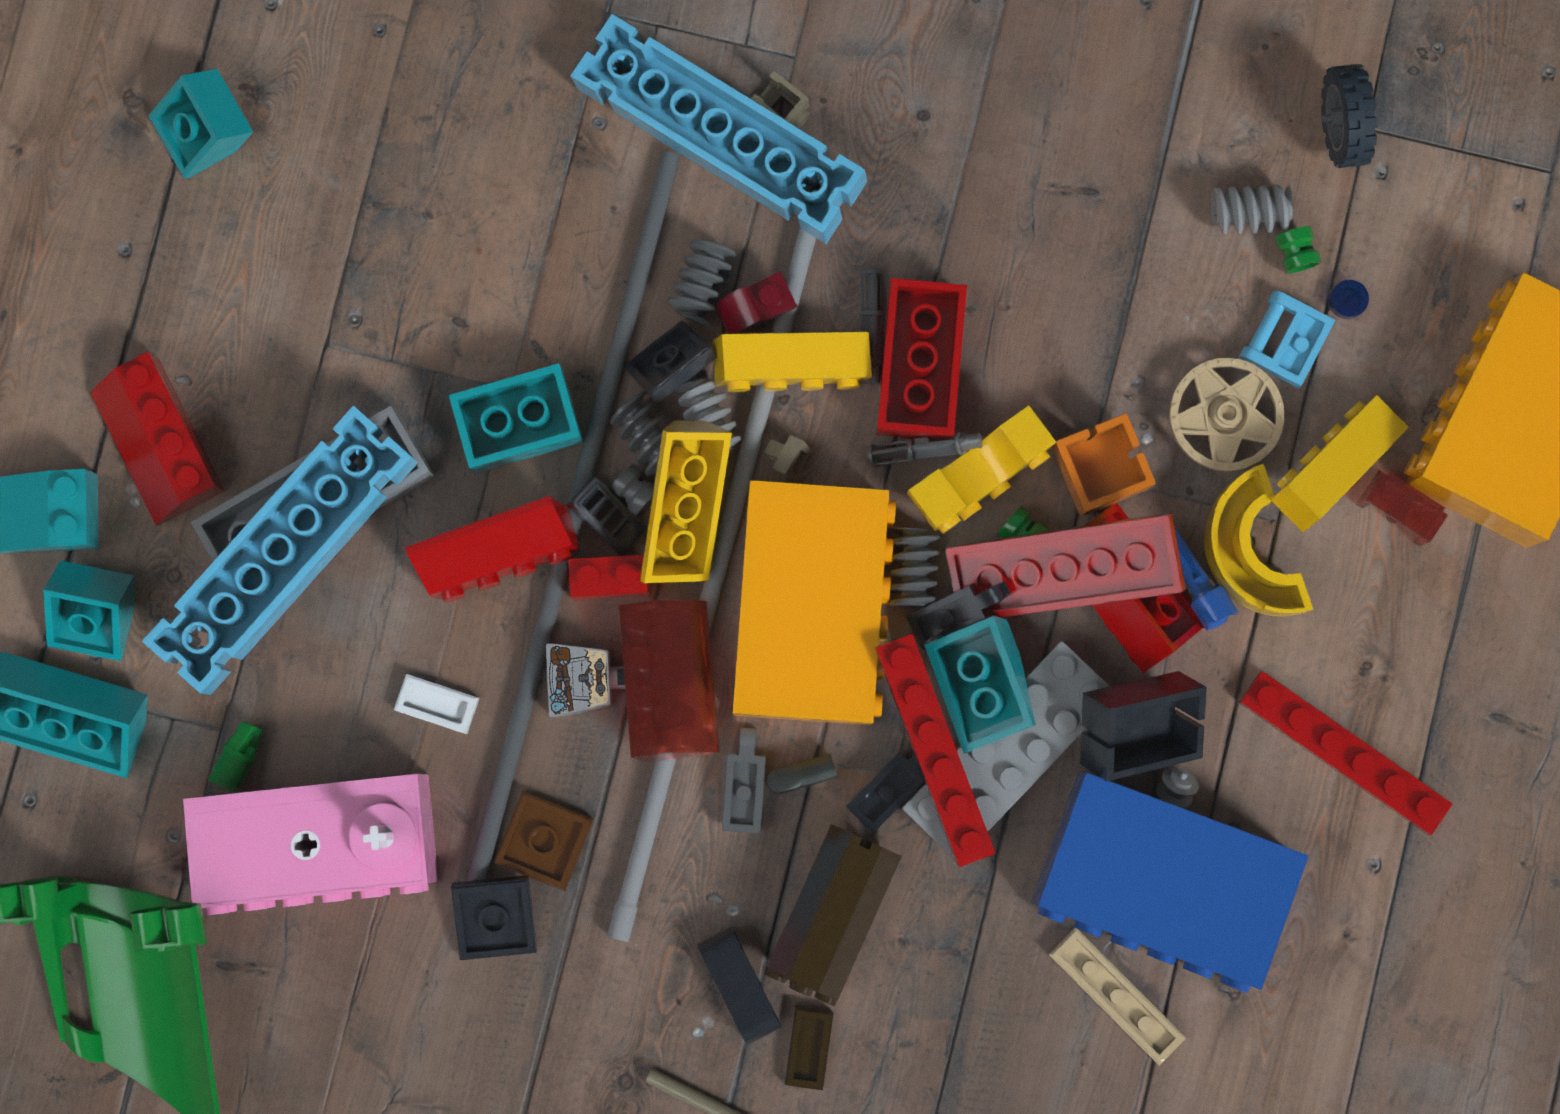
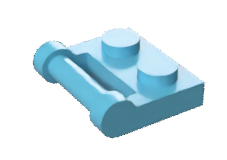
M1274 290L1268 299L1270 305L1249 346L1243 347L1239 359L1252 363L1296 388H1300L1335 319L1285 293ZM1283 311H1287L1294 316L1271 358L1263 354L1262 351Z

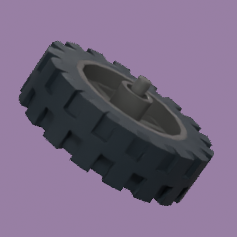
M1362 64L1328 68L1326 70L1327 75H1324L1323 78L1324 88H1322L1321 92L1323 99L1321 119L1323 133H1326L1325 144L1326 148L1329 149L1330 160L1334 161L1336 168L1370 164L1371 158L1375 154L1374 145L1377 142V135L1375 133L1377 117L1375 111L1376 102L1372 97L1373 86L1369 82V74L1367 70H1364Z

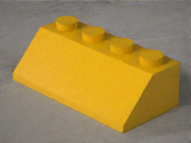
M675 420L663 429L641 582L709 581L732 432L708 421Z

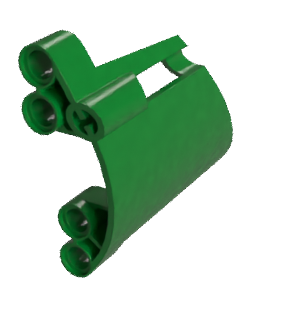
M48 876L1 884L0 924L14 922V926H20L33 921L60 1041L67 1043L70 1050L79 1057L95 1063L106 1062L130 1076L165 1100L181 1114H220L195 944L198 943V946H202L207 943L201 904L181 902L159 894L122 886L79 881V879L70 876ZM69 943H77L82 948L93 1030L80 1028L70 1019L60 954L64 946Z

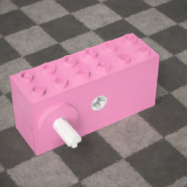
M410 774L183 799L192 903L201 904V907L205 910V915L237 911V904H243L244 911L276 907L275 900H282L283 907L314 903V896L320 895L322 903L352 899V892L360 891L361 899L391 895L390 888L399 887L400 894L429 891V883L438 882L429 774ZM316 840L317 848L310 849L309 841Z

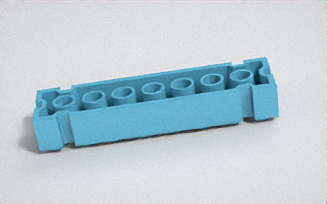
M611 14L595 38L600 47L596 55L594 56L587 51L570 75L577 89L603 105L608 97L614 113L789 221L793 213L796 214L802 230L827 244L843 220L840 206L844 202L851 207L867 184L865 169L841 154L837 156L835 161H832L829 158L827 146L651 37L643 44L635 27ZM632 68V70L629 73H624L620 75V72L622 70L628 72ZM820 183L821 189L819 191L813 190L811 193L808 192V185L815 187Z
M352 406L334 426L333 430L339 434V437L330 446L323 441L317 445L177 601L174 606L181 613L174 620L162 618L142 640L164 662L172 664L182 663L183 666L177 673L199 693L211 695L232 672L225 666L230 658L242 660L384 502L387 496L381 492V489L390 480L399 485L418 464L412 456L389 436L381 443L378 438L384 432L355 406ZM358 456L365 459L367 464L362 471L354 463L355 458ZM200 632L209 633L206 637L209 641L206 646L199 645L201 643V639L198 637Z

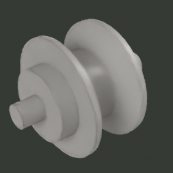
M1168 768L1162 774V781L1156 786V794L1160 800L1184 809L1191 805L1193 801L1192 796L1197 793L1199 785L1195 777L1186 769Z

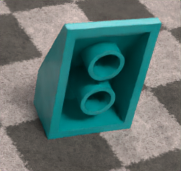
M68 469L0 476V554L99 549L98 474L87 469Z
M992 616L924 645L963 753L971 752L1036 725L1021 656L1007 619Z

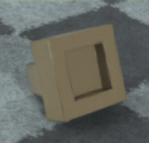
M792 435L789 436L785 445L771 439L764 451L766 455L770 456L771 460L776 462L773 469L783 479L795 484L813 452L803 440Z

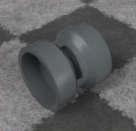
M631 464L610 487V491L618 499L625 498L630 512L638 517L652 504L655 482L647 481L646 479L642 480V471L636 465Z

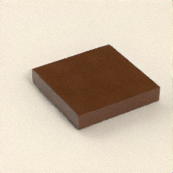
M522 791L494 863L520 874L529 875L530 878L566 891L595 819Z

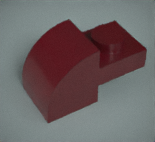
M780 271L747 288L743 286L720 300L715 306L728 334H751L765 327V323L798 307Z

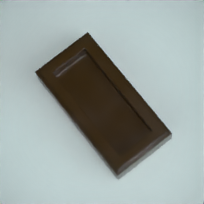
M795 1006L785 1085L823 1090L834 1012Z

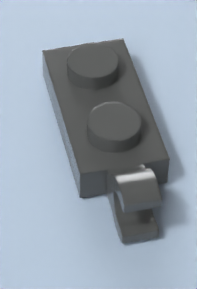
M741 727L739 754H727L722 831L761 832L766 756L755 755L757 728Z

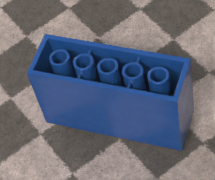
M1087 772L1077 773L1031 903L1039 906L1037 914L1062 924L1065 917L1076 920L1074 928L1097 937L1101 936L1102 931H1106L1112 934L1111 942L1134 951L1138 950L1139 944L1148 947L1146 953L1148 956L1174 965L1176 958L1185 961L1183 969L1209 979L1212 978L1213 972L1221 975L1220 983L1248 993L1251 986L1260 990L1263 988L1309 855L1111 781H1105Z

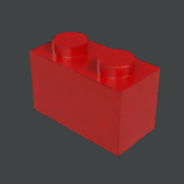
M644 555L569 559L570 597L574 601L649 597V583L640 581Z

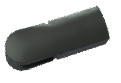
M831 753L772 771L767 778L769 789L775 794H784L801 787L805 788L837 778Z

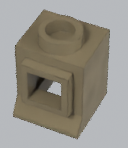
M773 71L769 75L768 87L760 96L754 94L750 99L781 117L772 109L782 98L793 107L784 120L800 129L810 115L806 110L809 107V98L777 72Z

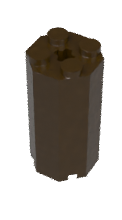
M831 824L764 974L782 983L790 979L789 988L808 997L811 996L814 990L816 991L815 998L835 1006L902 856Z

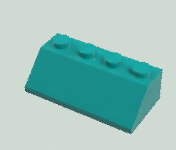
M1 652L0 741L128 778L147 720L148 694L24 657Z

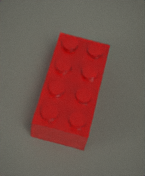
M891 278L876 435L912 439L927 437L933 441L953 439L967 285Z

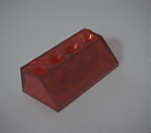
M649 600L619 605L631 758L645 762H654L720 753L707 601Z

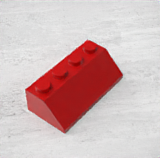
M146 352L114 368L90 392L156 526L225 492L157 357L150 352Z
M551 496L405 547L406 553L429 596L439 600L443 599V602L461 599L465 596L464 591L477 586L479 590L495 587L501 583L500 578L514 574V577L529 575L536 571V565L548 561L550 565L566 562L572 558L571 553L581 550L568 508Z
M1115 503L1084 526L1129 518L1118 503ZM1184 591L1092 605L1104 621L1107 629L1114 634L1126 650L1129 658L1136 663L1142 673H1145L1174 653L1204 628L1190 606L1193 602Z

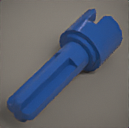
M1175 528L1184 581L1194 596L1192 599L1193 603L1190 606L1205 630H1213L1227 622L1228 616H1235L1239 611L1224 587L1212 584L1183 536Z

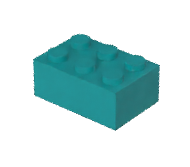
M559 363L449 395L469 469L474 474L584 443L565 375Z

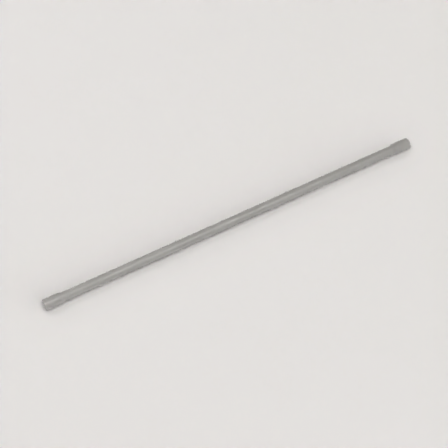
M820 183L815 187L809 186L808 192L811 193L813 190L819 191L821 189ZM801 227L785 280L797 306L816 241L815 237L802 230ZM797 308L775 318L771 333H791ZM757 385L714 544L709 581H704L621 892L618 901L615 903L607 932V937L629 942L637 913V902L744 509L750 480L752 479L775 391H764V385Z

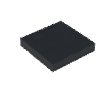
M682 320L626 363L624 368L636 383L658 404L717 358L711 347Z
M529 875L452 882L451 892L460 960L537 953L538 948Z

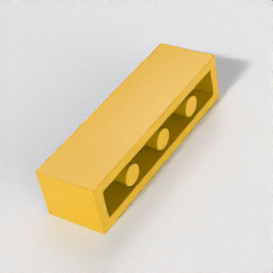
M869 332L721 334L712 341L713 351L717 356L713 360L715 386H727L728 392L749 391L751 385H764V391H783L787 389V385L801 384V390L804 391L823 389V384H837V389L851 390L860 388V383L872 377Z
M1378 395L1366 404L1361 400L1355 403L1343 415L1348 421L1343 426L1337 422L1321 437L1325 445L1321 449L1314 445L1300 458L1299 462L1303 467L1298 472L1291 468L1276 483L1281 489L1270 500L1302 533L1319 521L1409 428Z

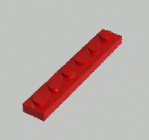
M910 633L874 647L957 866L960 868L996 854L913 634Z
M1263 671L1258 673L1238 702L1427 835L1434 833L1453 805V803Z

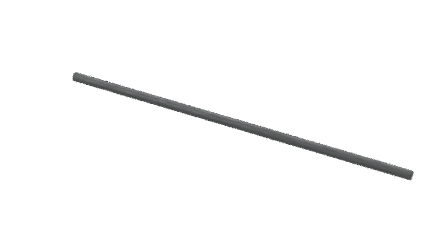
M662 151L568 502L591 477L595 476L680 156L673 152ZM568 508L578 539L582 520ZM569 560L551 565L466 881L483 880L488 875L546 659V644H550L568 577Z

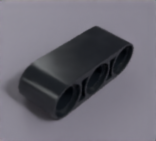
M729 927L698 943L697 946L746 1045L782 1028L733 928Z

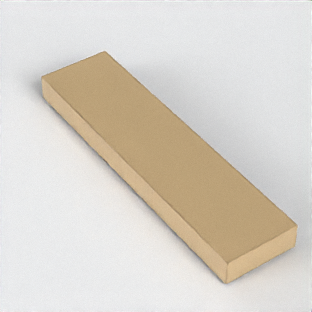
M1073 928L1048 953L1159 1066L1186 1039L1077 928Z

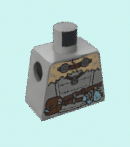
M552 643L546 644L549 717L560 718L612 706V689L634 688L633 665L611 666V654L608 650Z

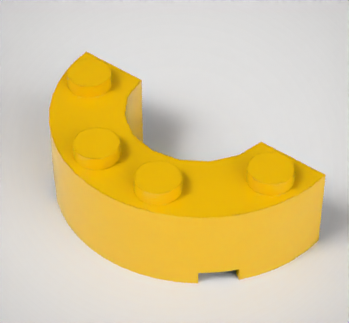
M1028 405L982 440V448L970 449L946 467L937 469L910 488L907 494L933 530L939 529L944 534L961 521L958 516L965 521L982 509L979 502L990 495L995 500L1009 490L1012 486L1008 481L1027 466L1034 470L1048 460L1051 456L1047 450L1056 441Z
M1263 463L1240 475L1224 488L1216 498L1205 524V556L1219 586H1223L1229 597L1238 604L1251 611L1269 616L1298 615L1314 610L1302 574L1286 575L1270 570L1259 561L1251 545L1250 531L1253 520L1263 507L1272 503L1270 499L1274 496Z

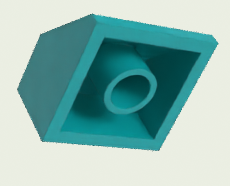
M218 69L182 75L149 114L150 120L184 179L198 174L235 153L253 133L246 117Z
M59 561L43 589L47 646L121 661L124 656L135 607L134 575Z

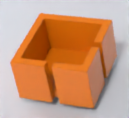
M1127 413L1095 425L1090 433L1088 429L1060 439L1051 447L1080 517L1150 490L1156 485L1144 453L1136 454L1132 459L1129 457L1128 453L1133 452L1140 443Z

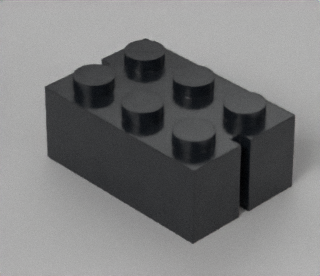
M1180 671L1083 692L1081 725L1086 727L1088 731L1081 732L1080 764L1105 781H1111L1203 758L1204 726L1175 710V707L1197 720L1205 719L1207 687Z

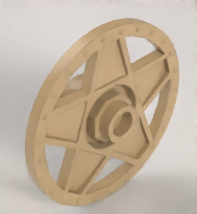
M1217 358L1196 366L1179 382L1170 403V426L1179 447L1194 462L1216 471H1238L1255 465L1273 450L1284 426V404L1276 384L1262 369L1241 359ZM1233 367L1247 371L1250 374L1229 386L1213 368ZM1194 379L1200 403L1178 414L1182 394ZM1265 388L1269 391L1274 404L1275 424L1255 409ZM1183 434L1208 436L1211 459L1194 450ZM1241 440L1266 444L1254 456L1233 463Z

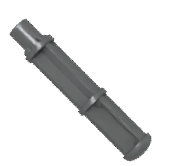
M865 268L860 272L861 330L869 332L872 377L864 381V384H879V369L883 364L882 271L877 268ZM864 277H866V308H864ZM877 278H878V309H877Z
M960 431L956 432L954 439L930 442L927 437L877 445L872 444L867 449V459L872 467L922 459L961 455L969 449L982 448V436L980 433L965 435ZM906 443V446L877 450V447ZM907 456V459L879 463L881 459Z

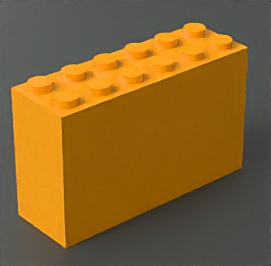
M1523 272L1512 281L1508 279L1502 288L1497 287L1487 303V307L1491 311L1486 321L1480 320L1470 338L1475 343L1469 355L1464 353L1454 369V374L1458 375L1453 387H1447L1441 395L1437 404L1441 411L1436 421L1430 420L1422 433L1420 440L1424 441L1425 444L1420 454L1414 453L1406 465L1404 474L1408 475L1404 486L1527 548L1548 541L1560 518V290Z
M750 480L733 702L734 716L872 725L874 717H881L883 693H876V679L882 680L884 672L874 647L879 646V641L887 639L888 616L881 615L882 603H888L890 597L891 577L883 576L884 565L890 566L892 562L893 539H886L887 527L893 528L896 511V501L889 500V490Z

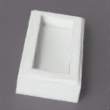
M406 674L394 710L468 734L480 698Z

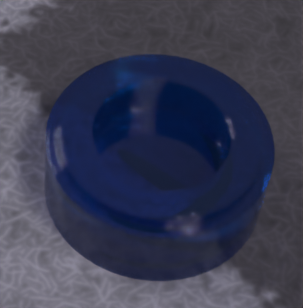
M1355 280L1340 282L1332 289L1329 295L1330 309L1336 316L1342 319L1358 317L1365 311L1369 303L1367 289L1363 284Z

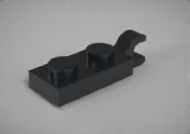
M1005 581L980 593L973 583L905 617L922 650H925V644L991 617L987 607L1004 600L1005 597L1011 595V592Z
M899 752L846 805L873 834L925 782L915 754L907 759Z

